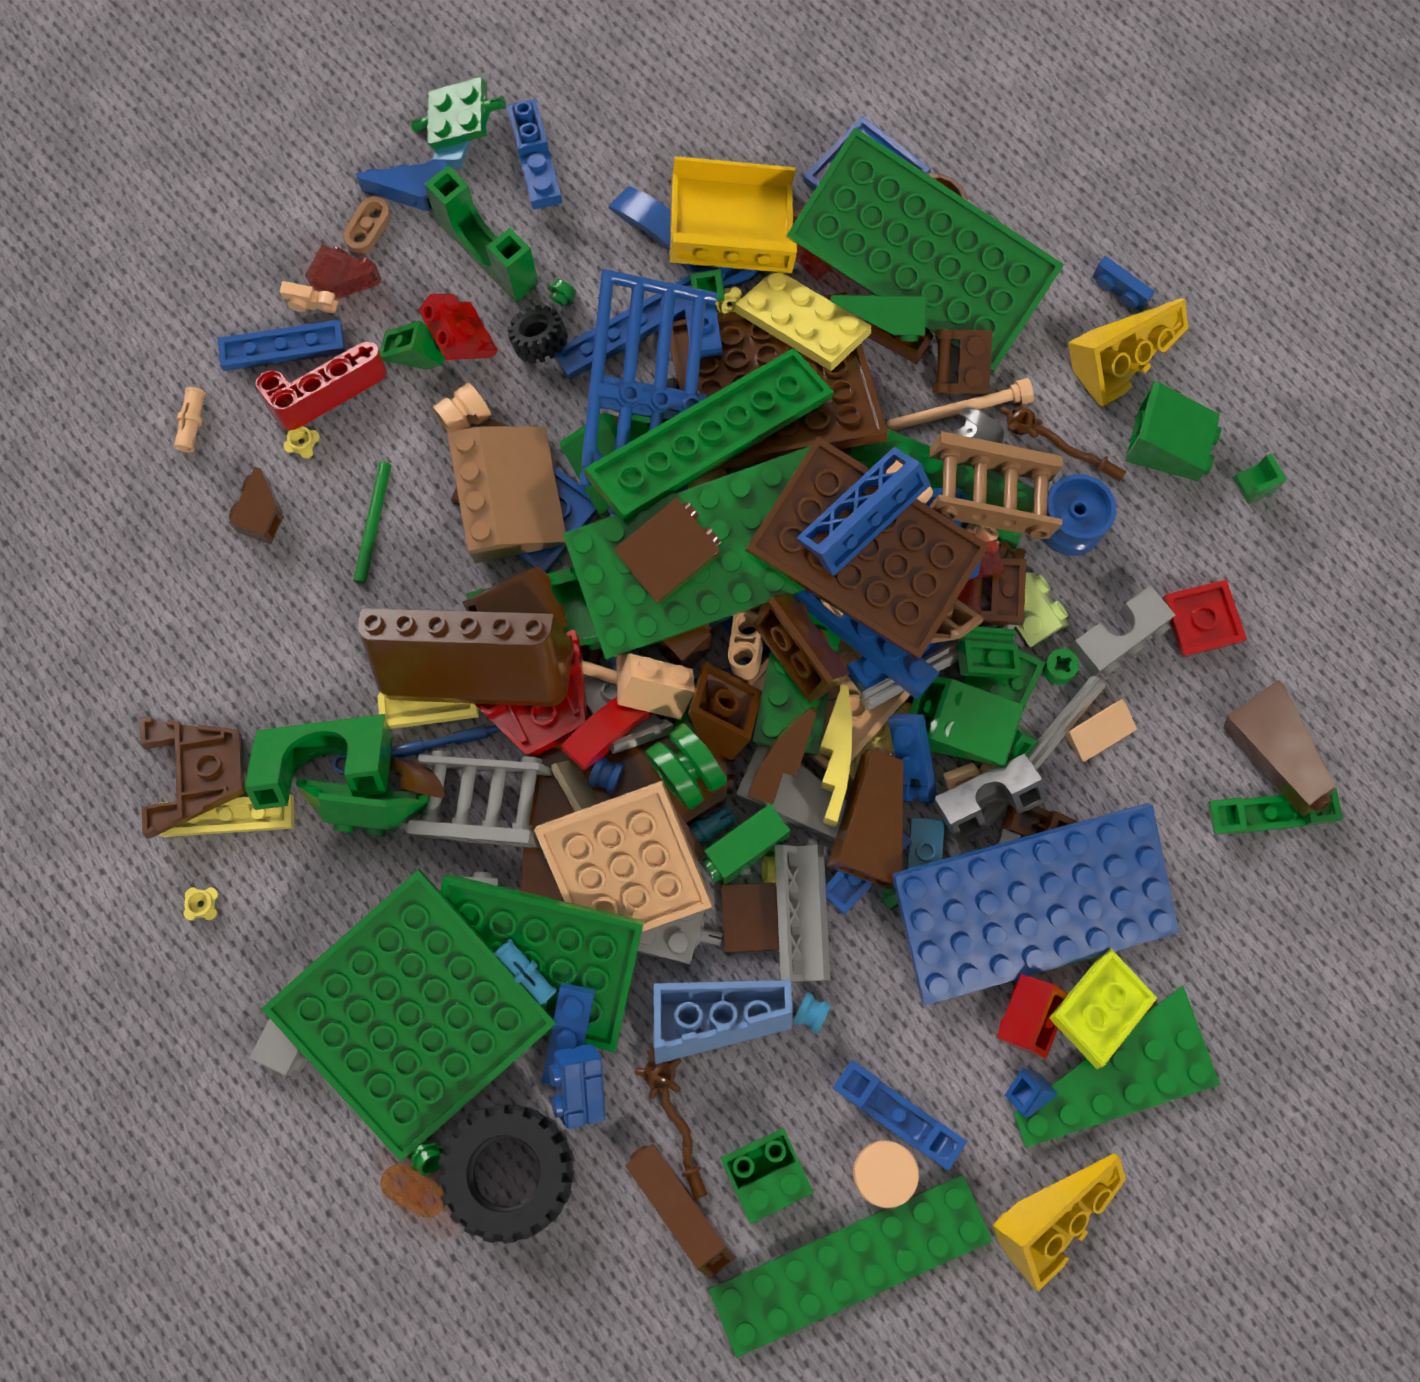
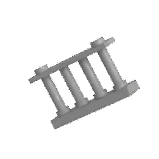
M432 751V756L419 755L418 761L433 767V772L440 780L443 788L446 769L463 770L456 817L452 818L451 823H441L442 818H439L442 799L430 796L426 816H422L421 821L409 820L408 834L426 839L542 849L535 832L532 831V825H529L536 775L552 776L553 773L551 768L542 764V759L522 757V762L459 758L452 757V753L445 751ZM476 771L493 772L486 820L482 821L481 826L471 825L472 821L469 820ZM506 773L523 774L516 823H512V828H501L502 823L499 822Z

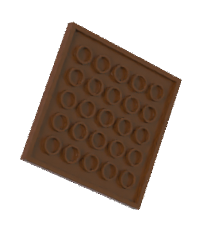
M842 292V293H837V294H831V295H847V292ZM831 295L823 296L831 301ZM731 311L725 314H717L723 355L700 358L697 393L705 394L707 398L793 348L736 312ZM686 319L673 321L670 345L679 390H685L689 349ZM862 343L832 371L797 351L834 391L832 399L711 471L763 463L812 446L817 436L837 449L887 441L888 432Z

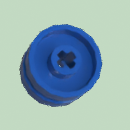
M1072 474L1061 478L1051 487L1047 494V516L1062 519V526L1049 539H1042V541L1053 551L1063 555L1080 556L1092 551L1111 528L1117 514L1116 500L1110 489L1099 479L1086 474Z

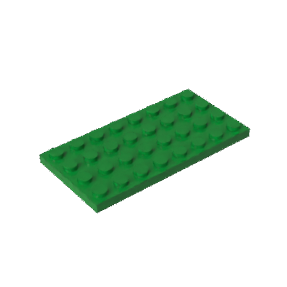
M856 127L853 128L786 235V238L797 243V245L875 296H926L925 328L935 335L936 329L992 330L990 368L992 372L996 370L1065 265ZM951 339V345L960 350V339Z
M811 446L667 496L624 523L617 515L563 533L606 660L763 606L767 600L774 596L787 593L794 595L806 590L745 550ZM677 498L682 505L688 501L697 511L700 517L696 522L703 530L710 527L722 542L717 546L721 555L658 605L613 549Z

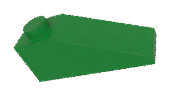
M831 295L832 303L892 335H899V341H918V335H925L926 296Z

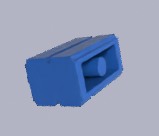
M587 1044L577 1046L575 1049L567 1048L555 1051V1065L549 1066L551 1084L553 1087L556 1086L557 1096L551 1098L555 1118L560 1117L565 1128L568 1129L581 1127L584 1124L590 1125L604 1122L606 1118L602 1057L595 1046Z

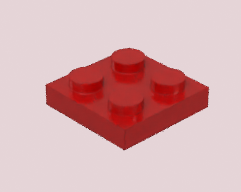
M1227 579L1166 594L1162 598L1175 614L1170 624L1182 658L1240 644L1247 640Z

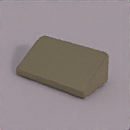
M573 760L557 762L551 765V770L575 812L600 803L592 788L588 786V781L581 768Z

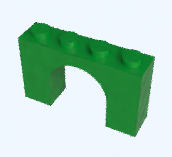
M449 165L424 184L436 222L515 302L519 301L539 284L531 248L511 228H508L499 237H496L476 210L469 185Z
M385 714L256 730L244 787L254 809L260 810L288 806L291 784L295 773L311 759L327 754L347 756L344 775L353 797L385 794L387 792L393 735Z

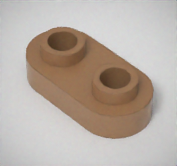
M372 196L363 200L346 226L343 237L351 252L365 254L371 251L390 222L391 212L383 198ZM373 213H381L378 218H371ZM363 236L366 238L363 242H356L358 237Z

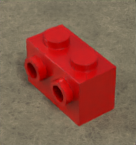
M1021 974L1017 985L1013 988L1012 998L1005 1016L1000 1021L996 1038L1016 1049L1047 1059L1058 1027L1049 1017L1067 997L1068 993L1054 984Z

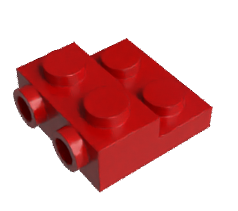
M430 294L418 309L446 360L489 359L498 352L491 339V335L486 330L470 301L459 302L454 294Z

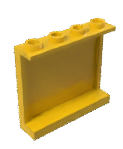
M675 156L671 186L670 263L792 273L797 254V243H793L786 238V235L793 226L792 184L796 171L795 167Z

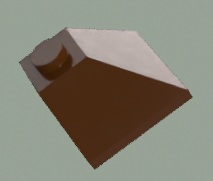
M707 662L702 664L688 714L699 739L708 749L730 760L751 740L762 691Z

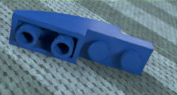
M536 98L508 104L509 117L532 209L561 204V194Z

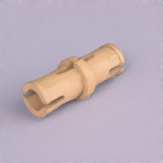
M195 387L185 388L183 406L176 419L179 423L173 445L176 450L189 453L194 452L198 427H201L203 421L200 416L206 393L202 389Z

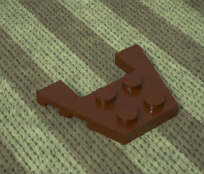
M148 717L140 718L141 746L144 749L175 744L177 800L142 806V834L146 839L153 838L245 794L242 734L239 730L200 724L196 727L182 725L178 721L167 720V722H159Z

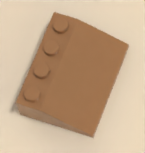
M478 426L447 433L467 548L475 564L566 545L563 537L566 529L546 427Z

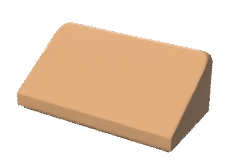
M1121 699L1071 729L1065 735V738L1081 762L1084 763L1136 731L1137 728L1126 703Z

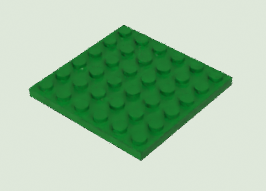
M420 868L261 1008L400 1162L557 1023L551 1013L543 1005H539L538 1001L521 982L517 984L513 980L515 976L494 955L495 951Z

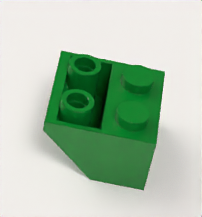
M784 1127L720 1157L750 1224L814 1193Z

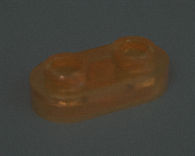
M404 1164L393 1165L383 1173L380 1185L383 1194L387 1198L422 1217H433L444 1210L445 1206H443L440 1198L443 1195L441 1185L438 1186L437 1181L419 1174L417 1170ZM398 1175L406 1179V1185L402 1189H398L394 1184V1180ZM427 1192H432L436 1196V1202L432 1206L427 1205L424 1201V1196Z

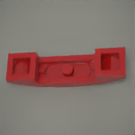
M615 697L577 728L561 745V750L584 771L608 754L609 747L653 714L656 717L660 715L618 705V699Z

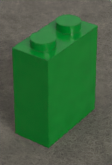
M770 803L704 850L705 861L703 862V868L714 883L720 880L723 885H726L763 859L764 856L774 851L775 845H782L788 841L790 829Z

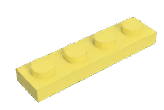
M290 794L288 806L260 810L254 809L249 797H238L159 834V836L174 837L294 829V796Z

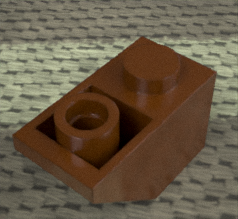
M254 467L252 474L248 475L243 482V493L238 503H235L230 510L229 524L236 532L271 545L284 516L268 478L261 468Z

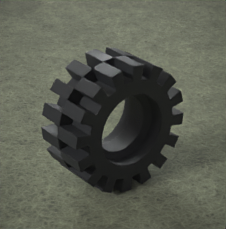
M535 305V310H531L528 307L525 309L527 313L522 314L519 312L516 314L518 320L512 318L510 321L511 326H508L507 329L509 333L507 335L517 356L521 357L522 361L527 362L529 360L530 363L535 364L536 360L539 359L540 363L546 362L545 357L549 356L550 359H553L555 351L559 354L563 351L561 345L566 346L568 333L556 309H551L550 306L545 305L542 310L541 305ZM539 332H543V333H541V334H539V335H537V336L532 337L533 335H535V334H537V333H539Z

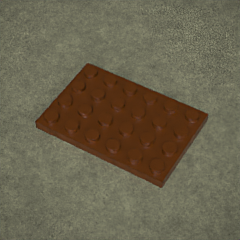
M817 436L745 551L911 657L919 660L985 554L989 544L916 499L835 576H832L825 571L817 555L802 546L797 537L870 469ZM878 486L868 487L862 493V496L872 495L878 489ZM854 508L843 510L838 515V519L847 518L854 512ZM829 531L819 533L812 541L817 544L821 543L829 535Z

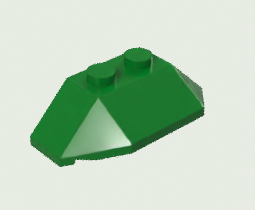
M298 778L296 780V786L322 821L333 824V831L353 833V827L366 828L365 835L385 837L386 831L396 832L408 823L409 820H412L427 808L430 797L420 793L388 789L385 794L353 797L349 785Z

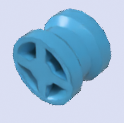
M807 992L793 1019V1023L797 1025L804 1024L809 1027L810 1032L817 1035L831 1004L826 1001L819 1002L814 999L811 993Z

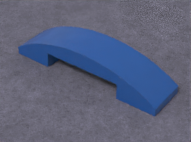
M628 186L610 204L609 209L628 224L632 225L634 223L670 251L671 210L651 196ZM681 264L691 273L705 267L704 265Z
M851 1060L833 1087L836 1092L947 1171H949L968 1142L895 1092L853 1060Z

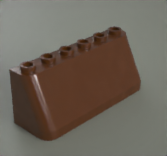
M361 608L358 631L377 688L387 699L552 707L559 705L566 698L575 646L554 614Z

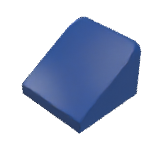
M1025 1068L1020 1071L1005 1093L1007 1099L1026 1118L1057 1095V1091L1041 1074Z

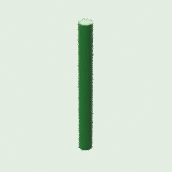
M379 462L353 579L356 583L366 584L392 466L387 462Z

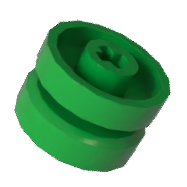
M682 723L669 733V741L676 754L666 744L657 742L645 751V755L673 795L688 811H691L703 801V793L695 780L707 791L714 793L727 783V779L705 744L690 728Z

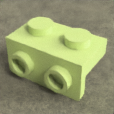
M1026 572L1023 626L1016 625L1029 647H1034L1059 629L1068 627L1069 623L1066 620L1068 613L1059 601L1054 602L1048 593L1050 586L1042 575Z

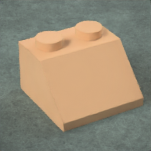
M634 654L617 656L618 705L681 719L695 691L693 669Z

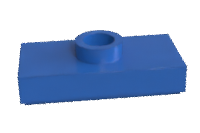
M716 303L715 305H705L700 358L723 355ZM693 304L685 305L689 338Z

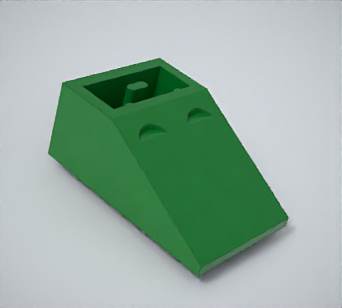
M938 676L918 700L913 699L908 714L924 715L930 751L1005 767L1025 706L957 680Z

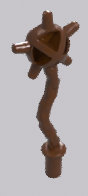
M1017 405L1012 410L1006 407L1000 408V412L1007 416L1009 431L1021 436L1029 434L1033 438H1036L1038 434L1046 437L1068 456L1096 465L1098 467L1097 473L1102 471L1119 482L1125 475L1126 471L1108 461V456H1105L1102 460L1096 455L1082 452L1069 446L1059 435L1042 426V420L1036 419L1031 409L1022 405Z
M649 1048L647 1053L650 1061L645 1068H636L634 1073L635 1075L644 1076L646 1084L651 1087L649 1092L650 1099H654L659 1090L665 1113L682 1134L683 1165L686 1170L682 1173V1176L687 1178L696 1200L706 1196L708 1193L699 1173L701 1166L695 1167L692 1160L693 1140L690 1134L691 1130L684 1118L677 1114L670 1101L669 1088L675 1093H678L681 1089L674 1081L676 1076L675 1068L681 1064V1059L677 1058L672 1061L655 1064L654 1049Z

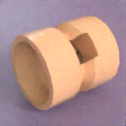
M468 382L454 391L453 399L444 398L432 407L436 417L448 433L469 429L471 424L478 426L492 416L482 397Z

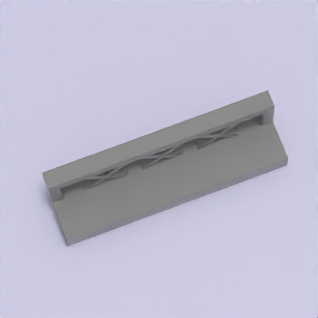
M775 845L781 981L808 982L830 980L824 845ZM787 854H788V858H789V868H788V862H787ZM792 959H793V962H794V974H793V967H792Z

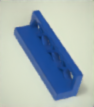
M893 447L797 537L799 543L817 555L825 571L835 576L931 486L921 463ZM896 461L903 464L897 472L886 474V470ZM878 486V489L872 495L862 496V493L868 487ZM854 508V512L847 518L838 519V515L843 510ZM829 531V535L821 543L817 544L812 541L819 533Z

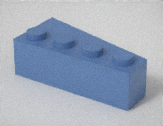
M791 980L654 984L655 1064L791 1029L793 1013Z

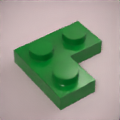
M1018 649L1021 676L1013 679L966 676L963 683L1026 706L1046 662Z

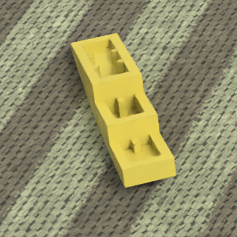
M844 684L841 686L819 749L820 754L831 757L821 788L833 792L822 824L834 828L837 825L847 790L852 756V713L849 686Z

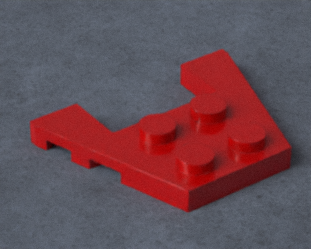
M574 629L566 633L575 647L568 693L563 702L552 707L474 704L527 757H536L566 741L588 719L580 638Z

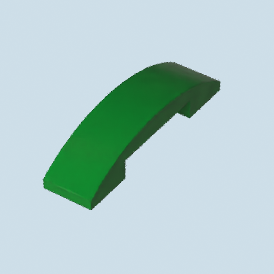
M1336 787L1330 796L1332 802L1324 810L1317 814L1313 810L1304 817L1284 795L1242 799L1240 797L1208 802L1214 835L1263 832L1343 820Z

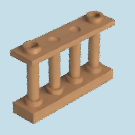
M941 431L930 446V458L941 460L944 463L942 495H938L929 507L949 520L1027 534L1035 539H1049L1062 526V519L1047 516L1048 482L1063 468V456ZM957 464L974 468L973 501L955 498ZM987 470L1001 472L1004 475V507L986 504ZM1017 476L1031 478L1034 481V513L1017 510Z

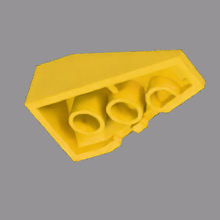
M1180 298L1090 330L1068 342L1072 370L1098 405L1105 406L1126 394L1133 387L1129 381L1138 370L1145 374L1151 368L1149 361L1155 352L1165 353L1189 328L1185 299Z
M1114 1153L1017 1202L993 1224L1000 1247L1036 1291L1044 1287L1065 1266L1069 1258L1063 1252L1072 1239L1076 1237L1082 1242L1088 1233L1085 1228L1088 1225L1089 1216L1092 1211L1097 1214L1103 1213L1126 1181L1122 1162L1117 1154Z

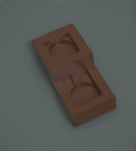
M391 757L389 769L402 773L399 787L443 799L445 793L443 786L430 768L421 763Z

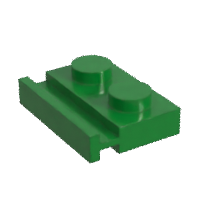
M975 627L960 638V642L957 643L960 675L1011 679L1021 676L1018 644H1014L1013 637L1016 635V630Z

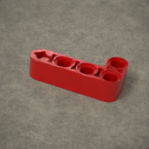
M363 342L291 383H288L278 371L264 372L257 378L256 387L266 408L279 425L285 430H296L383 380L387 374V369L377 345L372 342Z

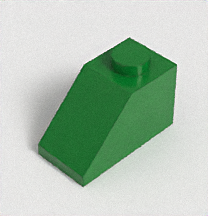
M421 321L385 332L380 349L383 361L425 370L442 366V363L445 361V357L430 330Z

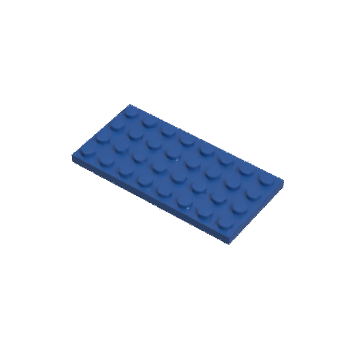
M1149 803L892 873L921 1002L925 1006L1019 979L1021 974L1030 976L1105 954L1110 948L1113 951H1118L1179 933L1154 808Z

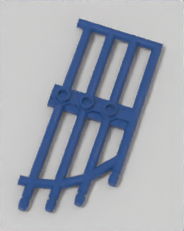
M602 269L581 463L582 471L580 472L581 486H591L589 480L584 476L585 468L603 458L596 446L600 408L619 412L615 450L629 443L632 414L650 417V431L662 424L663 420H669L706 399L707 395L697 393L705 305H715L717 300L716 292ZM613 284L632 288L623 379L604 375ZM644 291L663 295L654 385L635 381ZM675 297L693 301L685 390L666 387ZM688 485L674 492V494L687 490ZM609 506L610 517L617 515Z

